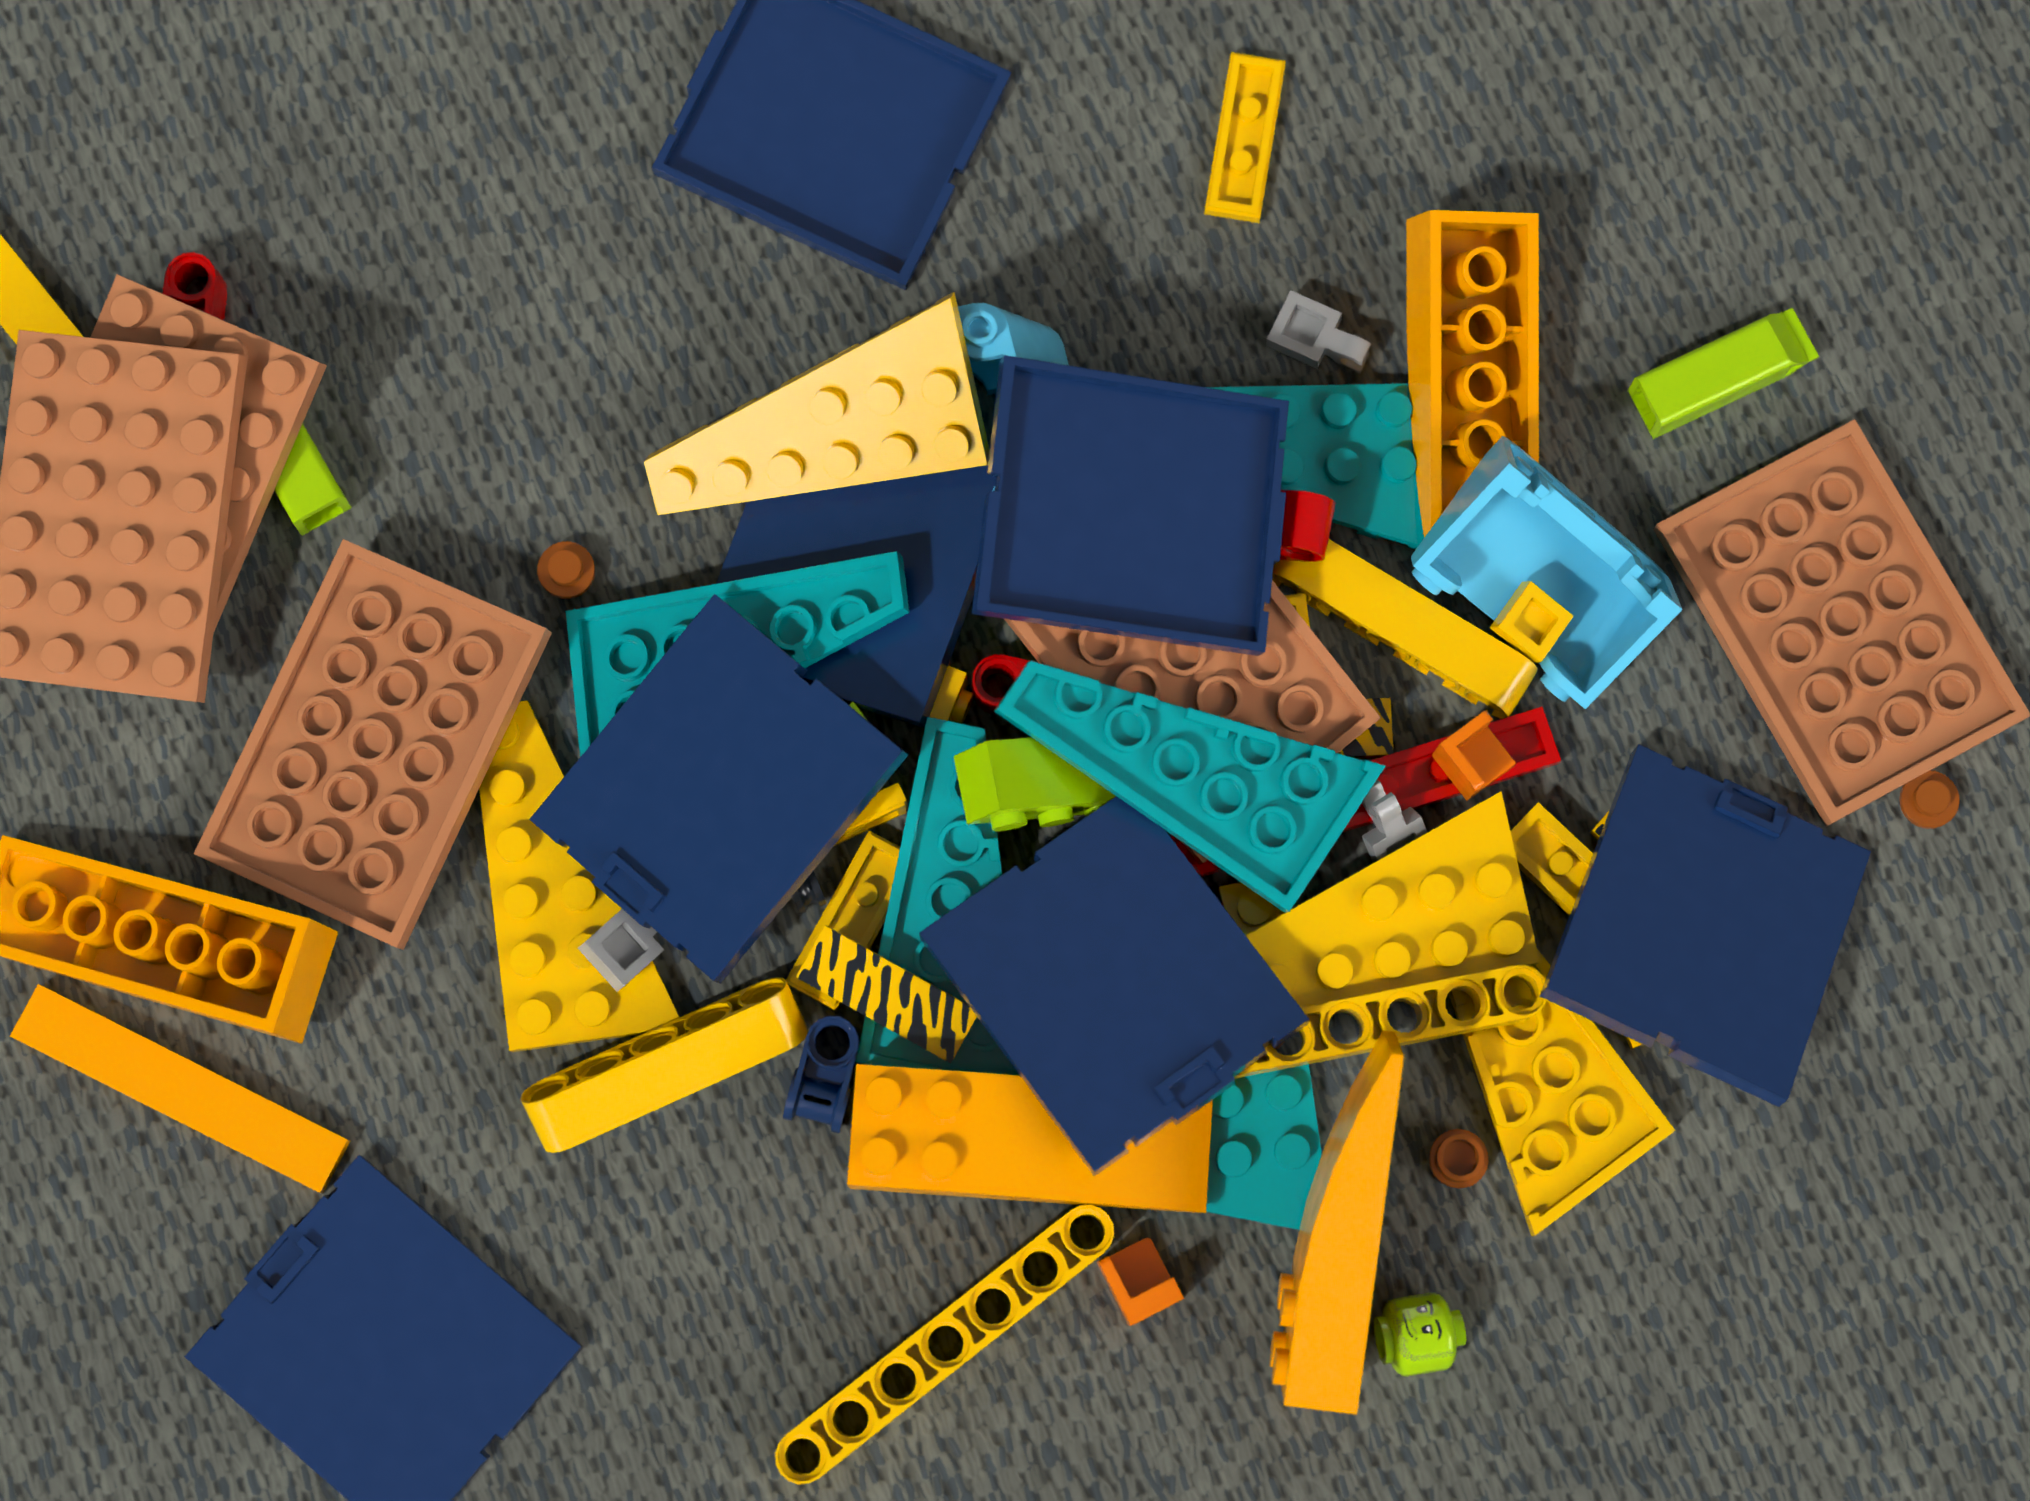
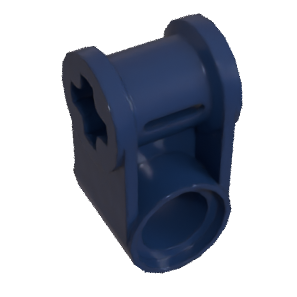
M827 1016L818 1019L810 1027L806 1035L799 1066L795 1069L791 1081L783 1119L792 1121L797 1116L830 1125L831 1132L840 1134L852 1093V1078L860 1044L858 1032L849 1021L839 1016ZM830 1027H839L845 1030L850 1039V1047L847 1053L837 1060L823 1058L817 1048L819 1035ZM806 1095L829 1100L832 1104L830 1106L807 1101L805 1097Z

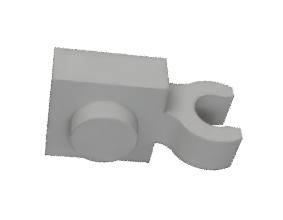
M1290 290L1266 339L1267 347L1318 369L1325 354L1334 362L1359 374L1370 355L1368 350L1371 343L1363 338L1337 329L1342 319L1341 312Z
M1377 779L1362 801L1365 810L1376 826L1362 835L1373 863L1428 833L1422 817L1411 806L1401 811L1395 795L1392 792L1386 795L1381 782Z
M623 909L617 912L578 947L580 952L616 992L622 989L664 951L663 947L653 937L657 931L652 927L648 929L641 926Z

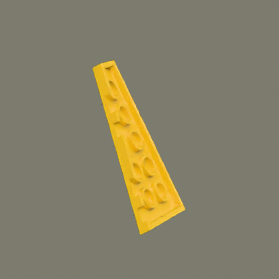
M955 292L937 300L934 305L912 317L907 316L892 324L889 329L861 344L857 343L793 377L768 394L758 399L750 400L739 406L734 412L710 425L706 424L649 454L644 461L657 515L988 465L990 450Z
M528 701L519 702L479 788L509 1051L518 1052L644 1034L680 1018L653 961L622 989L616 992L578 949L622 908L592 883L595 877L567 853V850L570 848L569 846L565 848L557 844L529 820L564 778V775Z
M1502 791L1290 910V912L1284 913L1246 935L1300 1007L1514 965L1533 966L1540 963Z
M1537 949L1540 963L1530 967L1537 969L1546 980L1551 966ZM1509 979L1504 986V997L1511 1007L1516 1009H1527L1529 1007L1532 993L1524 981ZM1461 990L1450 991L1449 996L1457 1020H1470L1474 1013L1472 998ZM1547 1000L1545 1007L1538 1014L1520 1023L1463 1034L1531 1236L1537 1235L1675 1131L1594 1022Z

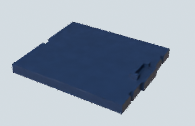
M737 0L722 31H715L687 85L689 96L673 125L676 133L675 135L669 133L652 166L653 174L780 234L906 290L954 194L955 185L951 184L950 181L955 171L964 174L1011 79L1012 72L857 0Z
M1004 355L999 363L987 475L996 477L994 491L989 490L984 499L972 614L1255 656L1265 653L1269 612L1263 610L1264 605L1270 603L1273 566L1280 561L1286 492H1281L1285 449L1279 448V443H1283L1286 440L1289 401Z
M988 465L749 501L746 503L716 584L897 551L903 556L910 613L806 667L805 669L808 671L802 678L809 684L818 679L848 705L854 702L858 708L925 728L927 717L931 714L974 596L984 499L989 490L993 491L996 477L987 475Z
M714 594L529 820L557 844L565 848L569 846L570 848L567 850V853L595 877L592 883L643 927L655 929L675 948L683 952L688 950L689 953L686 958L714 982L721 984L901 765L908 754L821 681L815 679L812 684H809L802 678L808 670L723 599Z
M1638 744L1629 757L1540 997L1650 1048L1655 1041L1670 1048L1667 1056L1780 1107L1789 1098L1871 851L1839 836L1829 838L1823 835L1824 829L1787 813L1788 807L1727 779L1720 782L1687 766L1682 769L1671 765L1672 759Z
M1117 796L1036 851L1033 860L1035 863L1021 872L1017 866L1013 867L919 932L921 941L1094 1177L1127 1154L1129 1150L1126 1146L1132 1142L1137 1147L1173 1121L1175 1125H1178L1233 1086L1236 1075L1267 1054L1265 1047L1271 1044L1273 1048H1276L1308 1025L1309 1018L1168 833Z
M358 1155L333 1184L336 1191L331 1196L329 1194L324 1195L298 1226L291 1224L244 1278L248 1284L220 1315L224 1319L219 1326L213 1325L209 1327L184 1357L348 1501H453L490 1458L485 1448L496 1435L503 1441L583 1346L366 1158Z

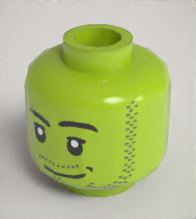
M1425 1293L1391 1299L1385 1305L1382 1316L1375 1317L1374 1319L1375 1342L1380 1360L1384 1365L1391 1364L1393 1369L1402 1376H1413L1449 1369L1455 1362L1457 1346L1466 1344V1330L1461 1312L1459 1310L1450 1311L1444 1298L1437 1293Z

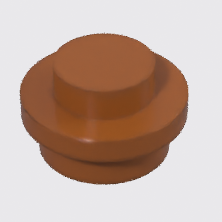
M570 541L558 542L548 547L541 555L537 566L538 578L549 594L561 599L575 598L585 593L592 585L595 578V563L591 554L580 544Z
M1928 771L1904 784L1899 797L1900 807L1905 817L1912 824L1924 829L1939 828L1951 821L1958 811L1960 801L1958 790L1952 780L1937 771Z
M1453 1129L1441 1134L1433 1142L1429 1151V1166L1435 1178L1445 1186L1456 1189L1467 1188L1476 1184L1484 1176L1488 1167V1152L1485 1144L1476 1134L1468 1130Z

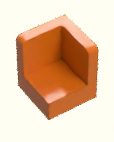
M1487 710L1441 742L1432 754V757L1466 801L1470 800L1516 764L1488 728L1493 718Z
M1144 1238L1097 1262L1129 1327L1184 1299L1174 1277H1170L1150 1238Z

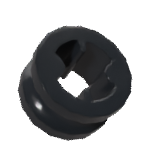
M814 871L792 896L800 915L807 912L806 909L811 903H817L820 907L827 904Z

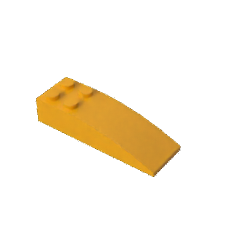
M1429 210L1406 219L1409 400L1412 404L1411 429L1413 453L1417 462L1415 471L1424 537L1484 455L1502 436L1514 442L1539 463V213Z
M2 835L0 840V957L300 1044L303 1043L338 931L310 918Z
M1382 1031L1349 1090L1326 1141L1306 1200L1293 1256L1291 1274L1281 1273L1277 1309H1280L1279 1324L1284 1326V1332L1273 1331L1270 1367H1273L1272 1384L1281 1385L1284 1406L1357 1415L1404 1060L1403 1051L1396 1033L1393 1031Z
M856 1064L847 1185L850 1189L1206 1213L1213 1100L1178 1125H1175L1173 1121L1137 1147L1132 1142L1126 1146L1129 1150L1127 1154L1094 1177L1021 1076Z

